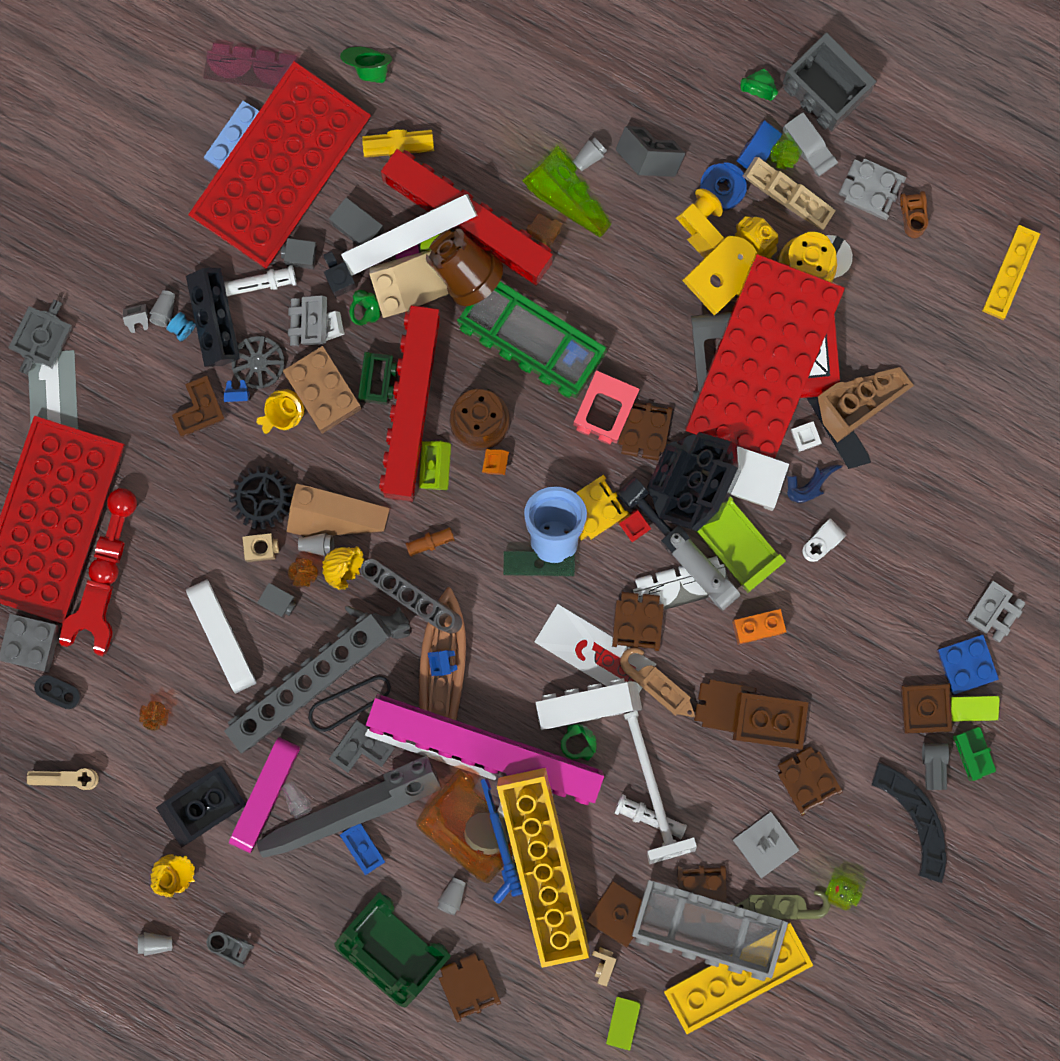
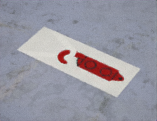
M557 604L536 638L535 643L605 686H611L610 681L623 678L625 683L635 682L623 671L620 664L623 652L629 647L621 645L612 647V637ZM633 653L628 658L629 664L637 671L645 666H656V663L638 653ZM637 683L638 691L640 693L642 687Z

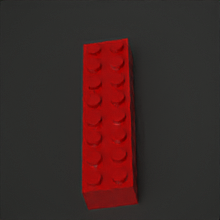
M395 150L381 170L382 180L385 184L426 212H430L468 194L478 216L451 229L454 231L461 229L483 250L490 251L504 265L535 286L538 285L552 265L553 254L550 253L551 249L542 242L537 244L532 241V236L525 230H516L511 226L512 222L504 216L499 218L492 213L493 210L488 205L482 202L480 205L472 200L474 197L464 189L460 192L454 188V183L445 176L440 178L435 175V170L425 163L420 165L415 161V156L410 152Z
M411 306L410 312H405L404 326L407 334L402 335L400 345L401 353L404 354L403 358L398 359L397 364L400 381H395L393 391L394 399H397L396 405H391L390 419L393 422V427L388 428L386 438L387 445H390L389 452H384L383 465L386 468V474L381 475L379 489H381L385 498L413 502L440 324L439 309Z

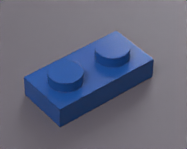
M361 823L340 834V837L365 875L386 862Z

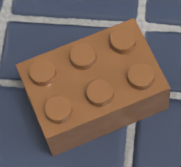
M323 346L283 370V373L321 434L362 410Z

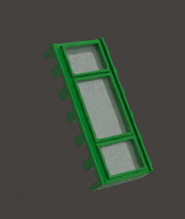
M499 282L494 291L484 300L477 304L466 306L459 319H457L458 325L461 326L459 328L461 332L470 337L472 334L480 338L479 342L489 349L493 346L500 351L498 354L508 361H511V359L520 363L518 367L529 374L531 371L539 375L538 379L548 386L552 383L559 388L558 392L569 399L571 396L576 399L578 398L607 353L605 346L502 282Z

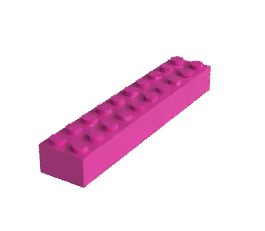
M377 694L366 726L370 727L369 731L383 735L386 732L392 734V739L406 743L407 740L416 742L415 746L417 748L429 751V748L439 751V755L446 758H452V755L460 757L462 763L470 766H475V763L483 765L484 770L490 773L497 774L498 771H501L509 776L546 768L553 794L561 797H566V794L574 796L576 802L589 805V802H596L604 779L603 771L380 694Z

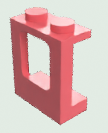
M596 371L573 425L577 427L576 430L588 436L590 433L599 436L598 440L611 445L614 442L617 444L639 393V388ZM599 393L622 404L614 426L610 431L603 430L586 421L594 398Z

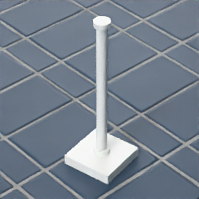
M637 711L624 714V718L628 720L664 841L662 843L663 847L647 851L649 864L695 852L697 846L694 838L680 842L673 840L637 720L639 715Z

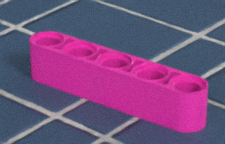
M277 738L232 833L229 844L251 854L298 755L300 746L283 738Z

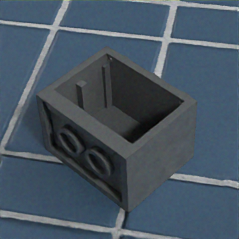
M826 32L787 70L782 84L787 94L791 97L795 96L807 113L812 112L817 117L816 121L822 128H828L832 132L871 94L877 81Z

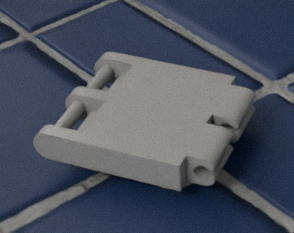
M865 158L862 162L854 159L847 174L854 181L846 178L839 195L846 198L845 203L878 218L887 220L889 217L888 211L892 203L896 202V194L901 183L905 182L906 177ZM895 180H896L897 183H896V185H895V187H894L892 193H890L891 188H892V186H893V184H894V182H895ZM886 199H888L887 205L884 211L882 212L881 210L885 204Z

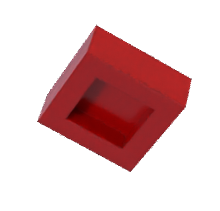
M635 509L618 522L631 542H634L651 530V527L638 509Z

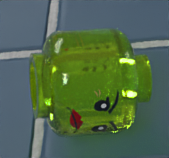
M843 875L832 878L825 892V895L828 896V902L844 911L851 909L852 905L857 907L863 894L859 893L860 885L858 882Z

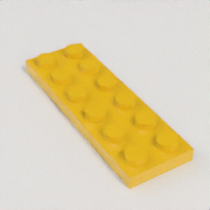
M789 922L772 979L766 977L765 981L752 978L751 972L743 970L742 974L729 971L728 965L719 963V967L710 965L664 990V993L685 1033L689 1034L814 965ZM777 930L743 947L739 959L766 967Z

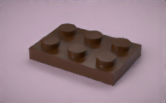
M739 693L733 740L803 750L809 702Z

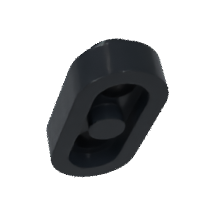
M44 675L35 682V693L40 698L64 709H73L81 701V693L76 687L55 677ZM47 683H50L52 686L49 692L44 690V686ZM68 693L73 694L71 702L66 701L65 697Z

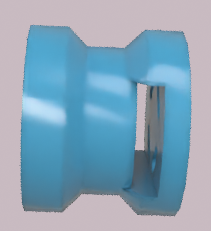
M179 312L170 321L166 330L170 333H175L177 339L182 342L192 333L196 324L193 321H188L185 314Z

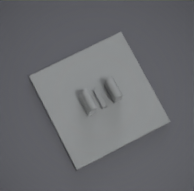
M772 812L765 815L733 839L761 879L799 851Z

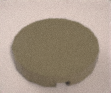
M478 813L470 817L466 822L464 831L466 843L475 851H484L483 854H499L500 850L489 817L490 813ZM500 818L504 834L507 840V844L509 846L510 838L505 819Z

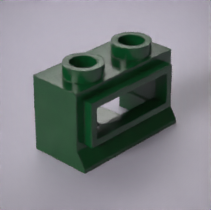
M364 352L358 396L360 402L388 405V399H393L394 385H390L391 376H396L397 362H393V356ZM374 360L386 362L381 395L370 394Z

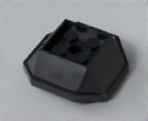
M700 432L697 435H689L679 442L674 441L667 444L647 486L649 494L653 498L658 517L664 521L694 531H699L704 525L719 520L741 473L738 463L737 445L731 441Z

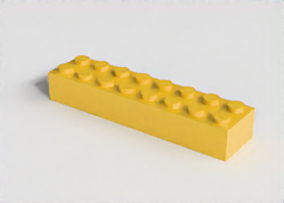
M546 768L498 778L497 790L541 967L589 958L588 939Z

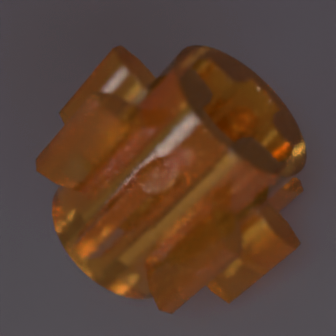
M296 558V562L291 563L289 566L288 576L291 580H294V586L310 587V583L315 582L317 579L318 570L315 565H312V559Z
M151 701L147 704V707L141 706L139 722H143L144 728L148 730H159L161 725H167L169 710L165 709L161 702Z

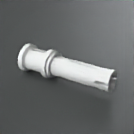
M289 265L285 269L275 271L274 269H269L266 274L225 281L224 284L228 297L269 287L276 290L279 286L289 284L296 286L297 281L294 267Z
M621 795L614 814L618 815L620 813L632 818V821L635 823L642 821L660 830L654 811L647 809L646 805L642 802L638 804L627 799L626 795ZM667 817L671 834L682 839L687 825Z

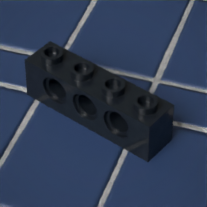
M202 268L187 275L186 280L204 367L224 366L240 359L221 268Z

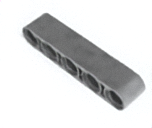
M368 559L362 563L360 572L366 580L424 620L447 633H456L461 629L462 619L459 614L384 563L374 559ZM377 565V574L372 577L371 570ZM393 578H395L396 585L394 588L390 589L389 583ZM414 591V599L409 602L408 594ZM432 603L433 611L427 614L426 608ZM448 616H451L452 623L449 627H446L445 620Z

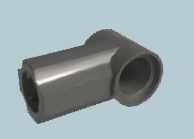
M923 743L922 761L925 765V790H947L946 764L949 763L948 743Z

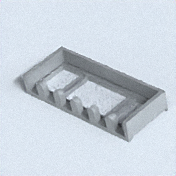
M647 880L631 935L636 937L635 942L646 946H649L650 942L659 944L658 949L669 953H672L673 949L682 951L681 956L695 960L696 956L705 958L706 964L719 967V963L729 966V971L742 974V971L745 970L752 973V978L765 981L766 977L772 979L788 922Z

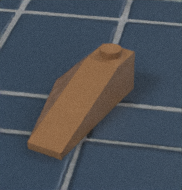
M900 367L878 372L864 378L859 377L852 381L836 383L818 396L823 425L836 442H839L914 385Z
M296 484L290 506L287 532L305 537L322 533L337 536L384 532L390 508Z

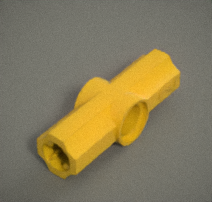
M392 130L383 135L362 136L364 158L388 155L391 157L396 149L401 152L406 150L410 153L434 151L432 130L414 132Z

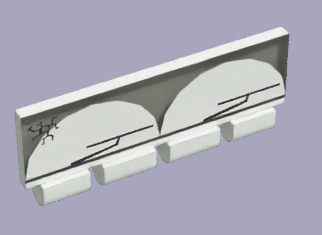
M717 556L708 558L716 569L728 579L725 565L719 564ZM683 566L678 567L679 577H676L674 568L655 573L657 583H653L651 575L636 578L637 588L633 589L634 593L639 594L638 602H642L643 594L659 595V604H664L663 610L706 599L709 596Z

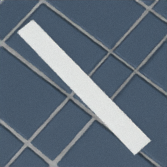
M369 729L365 736L423 756L427 755L431 759L495 780L499 775L476 766L464 764L453 758L443 757L430 750L417 748L415 745L407 742H399L390 736L373 733Z

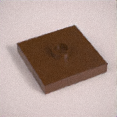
M950 684L901 686L904 734L953 731Z
M612 881L587 919V922L627 948L634 938L631 934L642 900ZM648 904L646 906L641 925L643 924V922L645 921V919L647 918V916L653 908Z

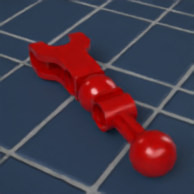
M127 488L115 489L107 499V507L112 515L106 537L100 536L94 554L96 559L89 566L88 574L90 580H87L79 610L68 616L63 622L59 640L61 646H71L78 632L87 629L94 636V653L103 657L108 652L113 636L112 627L106 619L113 586L110 585L118 577L116 563H120L124 549V541L119 539L125 517L130 516L137 507L136 496Z

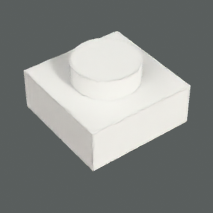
M338 311L327 314L326 341L344 335L341 315Z
M814 421L790 430L798 452L821 445Z

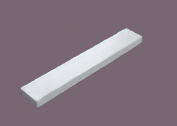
M468 194L341 255L352 276L478 215Z

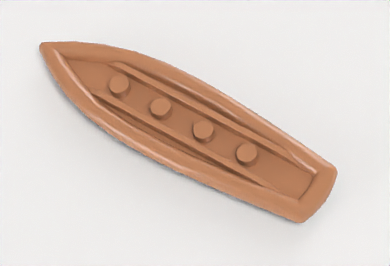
M448 587L438 601L460 615L462 626L456 633H447L439 630L429 622L427 623L420 659L419 708L456 720L465 671L466 632L459 603L452 589ZM448 616L445 620L446 627H449L452 623L451 616ZM455 651V656H451L448 659L449 665H457L458 670L448 675L431 676L428 652Z

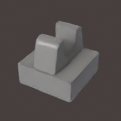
M146 304L123 309L124 324L131 333H135L134 325L136 323H141L144 330L148 329V310Z

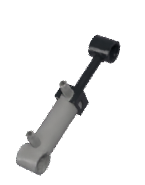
M632 477L616 491L620 499L630 509L638 505L664 534L665 538L661 540V545L671 556L677 559L720 610L724 611L741 596L734 585L716 569L679 525L672 530L664 520L658 517L656 511L645 500L649 492L636 477Z

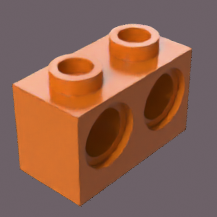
M781 609L732 621L738 645L786 633Z

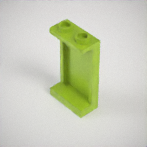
M730 496L720 519L704 525L696 532L745 591L749 593L786 560L776 553Z

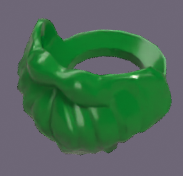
M765 69L741 79L740 88L742 92L757 95L759 98H764L768 101H772L778 94L774 79Z
M365 290L354 292L353 302L349 310L350 318L354 324L362 326L368 322L374 323L379 320L380 306L373 293H368ZM356 304L367 309L361 320H357L354 315Z
M583 724L567 726V733L561 740L563 754L570 759L577 760L583 758L585 761H589L597 748L595 735ZM582 733L589 745L579 754L569 753L566 749L567 739Z

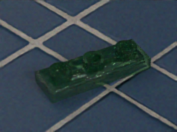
M504 551L503 576L574 577L575 553L571 557L565 558L562 562L550 563L540 559L536 552ZM537 560H541L544 565L542 568H536L534 563Z

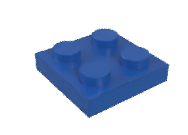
M984 635L937 650L948 683L950 684L952 695L999 680Z

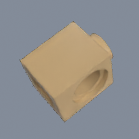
M272 534L243 537L246 562L275 559V553H279L278 540L273 539ZM259 542H266L268 545L267 551L263 554L256 553L255 547Z

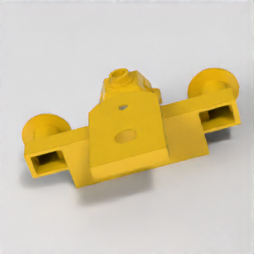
M700 188L695 191L697 201L687 206L676 217L681 225L691 234L687 239L688 242L704 258L682 281L715 315L736 294L739 296L755 253L771 258L777 252L778 233L764 218L745 216L736 225L737 232L735 236L724 238L707 219L710 214L720 217L723 213L722 204L711 191ZM712 275L719 277V287H714L711 284L710 278Z

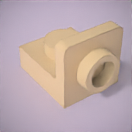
M600 947L599 951L593 950L592 955L605 960L604 964L599 963L595 977L599 978L598 984L607 987L616 958L612 957V951Z

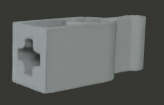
M801 113L784 125L782 131L801 157L809 163L818 177L838 164L836 158L830 153L824 140L804 113Z

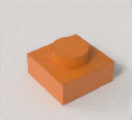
M486 449L482 472L505 475L509 452Z

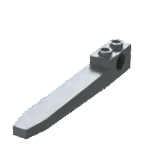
M426 755L383 774L384 782L276 829L256 842L259 853L264 858L289 852L399 809L441 790L438 776L429 758Z

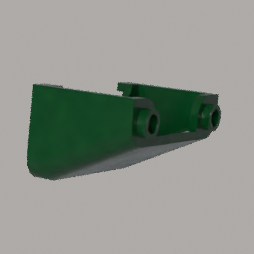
M379 892L334 943V946L346 960L391 1000L405 1008L418 996L451 955L441 943H430L427 945L392 914L395 910L392 899Z

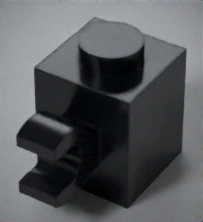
M332 251L324 254V259L329 267L328 270L324 271V275L335 298L355 289V282L346 263L343 262L338 265Z

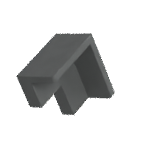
M625 126L616 147V151L638 175L675 177L685 155V152L674 140H656L644 127Z

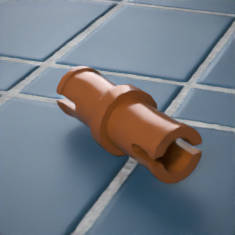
M448 527L432 534L428 532L424 537L406 542L405 544L411 557L429 549L431 551L436 550L435 547L455 541L451 528Z

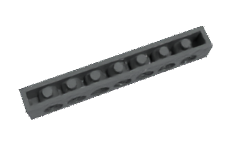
M366 612L356 620L357 625L351 630L349 627L344 629L337 635L339 640L334 644H331V642L325 644L319 649L320 655L315 659L312 656L301 664L302 669L296 674L294 671L290 672L282 679L284 683L280 687L273 686L264 693L266 698L261 702L254 701L246 707L248 711L242 717L238 714L228 722L229 727L224 732L241 754L251 749L393 636L377 613L369 615ZM359 631H363L367 635L365 644L360 643L357 639ZM341 646H345L348 649L349 654L347 658L340 656L339 648ZM323 660L330 664V671L328 673L323 672L321 669V662ZM304 675H308L312 680L309 688L304 686L302 682ZM286 689L293 693L292 702H288L284 697ZM268 704L275 708L274 716L267 714L266 706ZM249 719H253L256 722L257 728L255 731L248 727Z

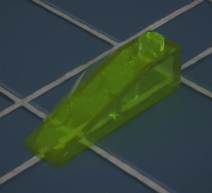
M556 146L522 181L537 198L600 238L611 226V223L599 203L590 198L587 193L589 187L586 182L579 180L575 173L577 170L575 164L559 146Z

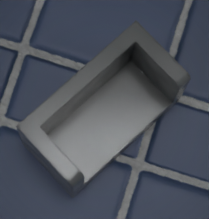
M347 197L329 218L332 226L358 246L380 236L384 231L383 225Z

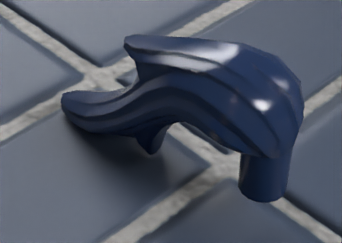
M830 465L822 470L816 467L812 479L800 488H797V476H787V495L789 499L797 503H804L824 494V491L820 490L822 484L833 472L842 468V466Z

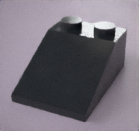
M219 766L161 803L156 809L182 848L244 808L246 803L223 767Z

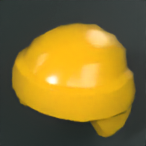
M288 389L276 390L266 399L264 417H258L256 423L263 425L262 430L265 434L269 433L273 426L280 430H289L301 421L304 415V405L296 392Z

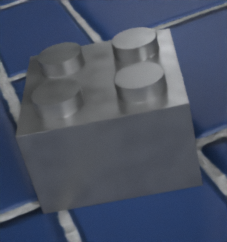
M10 614L0 650V661L50 672L61 626Z

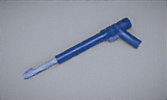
M482 779L481 785L489 808V817L504 864V870L501 871L504 884L493 896V900L500 904L510 891H512V897L522 895L523 890L521 889L519 876H517V870H515V863H513L499 813L496 812L490 792V783L487 779Z

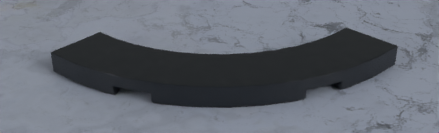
M878 762L871 786L879 788L895 798L908 812L917 829L921 846V863L918 876L942 883L946 866L945 841L941 822L934 807L922 790L905 775Z

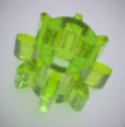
M790 140L777 141V144L771 149V161L777 163V168L780 169L793 168V165L799 160V148L793 146V141Z

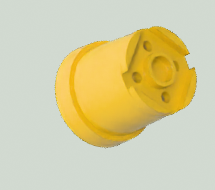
M807 232L793 238L784 245L777 257L778 262L833 282L837 271L836 251L829 238L822 233ZM797 261H801L802 265L798 266ZM820 266L822 270L817 271L816 267Z

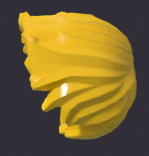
M356 546L355 548H335L329 552L322 566V573L327 583L338 590L348 588L346 580H353L356 574L360 575L358 568H361L364 561L363 551Z
M169 854L161 857L154 863L150 887L154 893L165 897H173L174 893L184 892L189 887V882L195 881L193 878L195 866L187 859V856L181 857Z

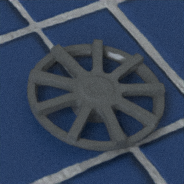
M263 336L246 338L237 346L238 351L246 345L251 356L248 357L239 353L240 358L247 360L248 363L236 367V361L232 362L233 373L240 381L243 379L238 371L250 368V372L245 378L247 387L253 389L269 387L282 375L284 369L283 353L280 347L271 339ZM260 341L257 353L254 352L250 342ZM264 342H267L271 344L273 348L270 349L267 353L263 354V345ZM275 351L278 352L280 361L267 359ZM280 365L277 375L270 371L267 366ZM263 371H265L273 378L270 382L263 384L262 379ZM255 372L258 374L259 385L248 383Z

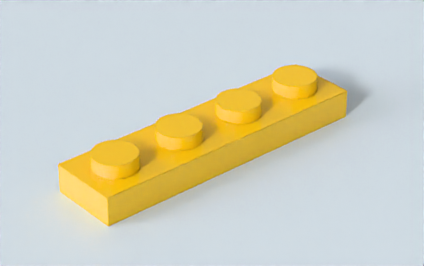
M1021 225L1017 226L982 312L1001 320L1005 319L1040 233Z

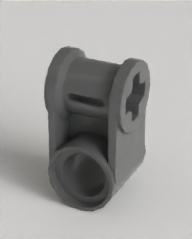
M222 930L213 931L206 941L207 947L211 952L242 968L245 966L244 961L250 949L254 948V945L246 940ZM215 935L222 936L225 942L224 946L221 948L214 947L211 941L212 937ZM242 947V951H241L239 957H237V954H238L240 948Z

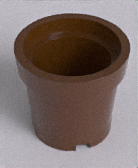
M456 229L455 232L447 230L440 234L429 247L432 250L430 255L426 254V262L445 283L448 293L460 306H471L484 300L494 291L502 278V262L490 251L483 250L461 229Z
M473 389L464 393L454 403L449 418L450 428L456 440L463 446L472 450L491 449L506 437L510 427V413L505 402L495 393L483 389ZM484 398V401L480 402L478 399ZM467 409L468 412L464 414L462 413V410ZM492 413H495V414H496V417H495V418H491L490 415H491ZM479 425V430H475L474 426Z

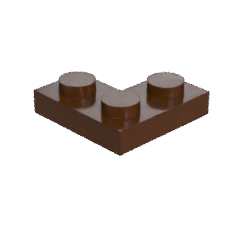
M208 376L185 384L193 406L172 414L181 438L225 420Z

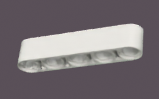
M208 579L187 588L186 593L234 693L236 694L257 684Z

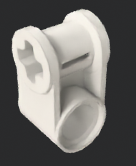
M830 518L803 546V556L810 562L818 561L847 536L846 533ZM818 546L817 553L812 555L810 553L811 547Z

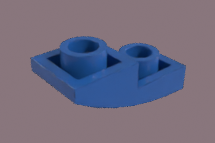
M764 120L759 124L751 140L745 144L736 161L746 169L754 157H759L765 162L782 136V133Z

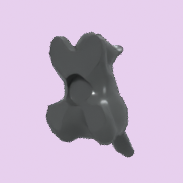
M350 606L345 607V610L356 618L365 614ZM397 607L396 612L391 616L378 615L393 634L392 638L401 639L410 635L408 630L410 628L409 619L402 613L400 607ZM362 631V640L366 643L367 635Z

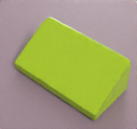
M443 441L422 442L420 489L448 490L450 443Z
M999 696L950 698L952 721L998 720Z
M616 997L606 1044L630 1051L640 1002Z

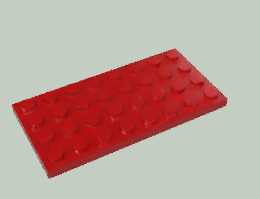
M293 61L188 216L267 269L371 115Z
M755 253L685 430L696 435L700 432L728 440L738 447L775 459L845 287Z
M33 417L0 514V604L63 624L70 611L125 447L124 444L44 418Z

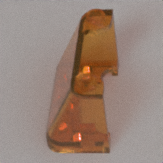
M458 769L416 820V825L422 833L477 879L484 883H489L504 866L501 854L487 855L483 854L484 851H475L466 843L464 837L466 822L470 817L478 813H490L487 802L473 792L475 788L473 777ZM510 842L508 847L512 856L513 850Z

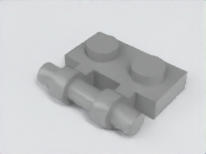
M302 297V307H300V299H291V308H288V316H291L290 329H288L290 346H299V337H301V344L303 345L326 344L327 297Z
M991 581L966 621L985 634L988 633L991 627L995 628L997 631L992 639L1000 643L1004 636H1008L1011 631L1009 628L1016 618L1019 619L1022 614L1021 610L1026 603L1017 598L1014 605L1010 604L1008 601L1012 593L996 582ZM1004 609L1008 614L1001 623L996 619Z

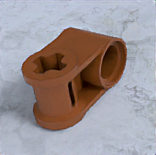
M925 191L912 195L901 193L900 207L903 214L905 233L911 238H919L928 226ZM918 221L922 228L919 230L914 229L911 226V222Z

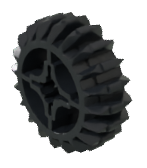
M257 466V473L255 474L251 468H248L247 471L250 475L248 477L240 473L239 476L243 481L241 483L238 480L233 481L238 486V490L230 489V492L236 494V497L229 498L230 503H237L231 510L233 512L240 510L236 518L240 520L245 516L243 521L245 526L252 520L253 529L257 528L258 522L261 523L263 530L266 529V522H269L273 528L275 527L273 521L275 518L282 523L283 519L279 515L283 513L288 516L289 512L284 507L291 506V502L286 501V498L293 497V493L285 492L291 488V484L282 485L287 478L281 476L277 479L280 473L278 470H275L270 475L271 468L269 466L265 468L264 473H262L261 466ZM262 479L256 490H245L251 482ZM269 480L278 486L280 498L269 494ZM264 491V495L268 497L270 500H262L261 503L258 504L259 501L255 499L254 496H260L261 493ZM243 497L254 502L253 515L245 510ZM278 505L271 514L261 516L266 506Z

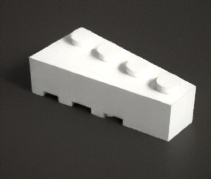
M623 678L610 681L611 686L603 688L600 683L587 686L588 691L579 692L578 688L564 691L565 696L556 697V693L542 696V701L536 702L541 730L595 720L601 717L615 716L629 711L643 710L637 683H625Z

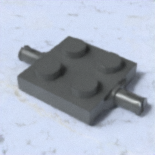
M53 299L48 312L28 307L8 347L24 358L18 370L19 372L28 375L33 363L42 364L53 369L73 328L72 325L61 321L56 316L62 305L61 302Z

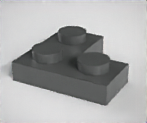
M356 720L329 760L347 773L350 772L362 754L380 767H383L395 750V747L365 736L369 728Z

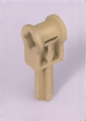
M83 768L77 772L28 771L27 773L28 785L76 786L82 790H90L95 788L99 781L97 772L89 768ZM86 772L87 776L92 779L91 782H87V786L85 782L81 781V777L86 776Z

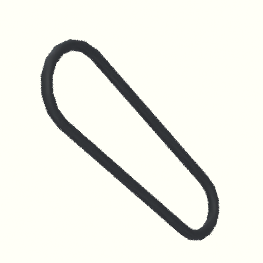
M376 676L317 702L309 711L308 719L311 726L321 732L330 731L371 707L374 701L328 728H319L313 723L312 713L319 705L378 679L385 681L387 684V691L383 695L387 697L391 690L390 682L383 676Z

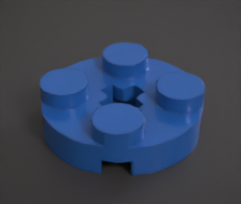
M731 163L710 166L706 169L700 181V188L707 189L717 196L722 204L723 211L736 207L743 200L747 191L746 180L742 177L744 173L739 167ZM727 181L729 190L719 191L717 183Z

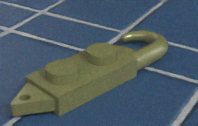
M815 890L814 894L822 898L823 906L817 910H808L804 899L799 895L749 894L748 898L734 906L739 907L742 904L744 909L777 919H819L824 917L830 910V900L824 892Z

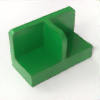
M977 727L953 736L969 781H975L996 772L990 755L991 748L987 747L981 728Z

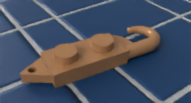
M632 647L623 652L620 664L623 671L674 716L678 714L695 717L690 703L691 697L661 671L652 665L645 666L637 671L629 664V656L633 653L643 655V650Z

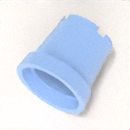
M548 487L537 491L527 501L524 510L525 523L531 536V547L537 553V556L546 562L559 563L576 552L579 536L585 526L587 510L583 500L575 492L563 487Z

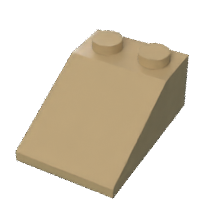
M432 250L370 267L369 274L383 318L410 310L411 306H420L449 294L445 283L426 262V254L430 255Z

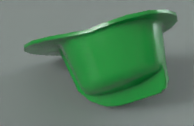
M350 47L343 50L340 54L343 62L354 66L361 80L376 83L385 82L388 64L392 61L391 55L366 47Z

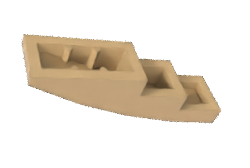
M754 157L742 176L771 198L821 230H824L836 211L802 184H797L759 157Z

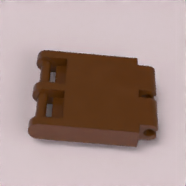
M634 403L632 407L646 409V411L631 408L619 436L618 445L622 446L621 454L637 457L638 451L641 449L643 450L642 458L658 461L659 454L663 453L666 447L673 407L661 408L651 406L652 403H647V405ZM652 410V411H657V412H663V413H666V415H665V414H662V413H654V412H650V411Z
M622 592L621 600H616L612 647L621 645L636 648H653L654 651H659L664 604H659L660 596L643 594L642 602H638V593ZM618 638H619V639H630V640H633V642H629V641H618ZM639 640H640V641L655 642V644H651V643H640Z
M709 680V684L700 683L698 700L706 701L705 705L697 704L694 721L702 722L701 727L734 733L738 694L746 693V691L749 694L756 693L757 688Z
M811 746L796 754L800 761L796 764L793 757L777 765L781 771L778 777L801 816H804L805 812L818 804L820 806L823 805L824 801L833 795L843 793L820 751L815 753ZM834 787V790H832L831 792L827 793L822 797L820 796L821 794L825 793L826 791H829ZM814 798H816V800L813 801L812 803L808 804V805L805 806V807H802V805H804V804L808 803L809 801L813 800Z
M725 865L720 866V868H704V866H699L696 869H683L682 866L677 867L678 889L727 903ZM699 873V876H683V874ZM704 873H720V875L704 876ZM685 902L682 912L684 923H701V914H705V923L722 922V913Z
M476 953L460 959L462 964L460 969L456 961L440 969L443 976L439 977V981L457 1023L462 1021L461 1018L475 1012L479 1014L482 1009L497 1004L498 1006L502 1004L484 960H478ZM494 997V999L491 1001H488L481 1005L478 1004L482 1001ZM474 1006V1008L459 1014V1011Z

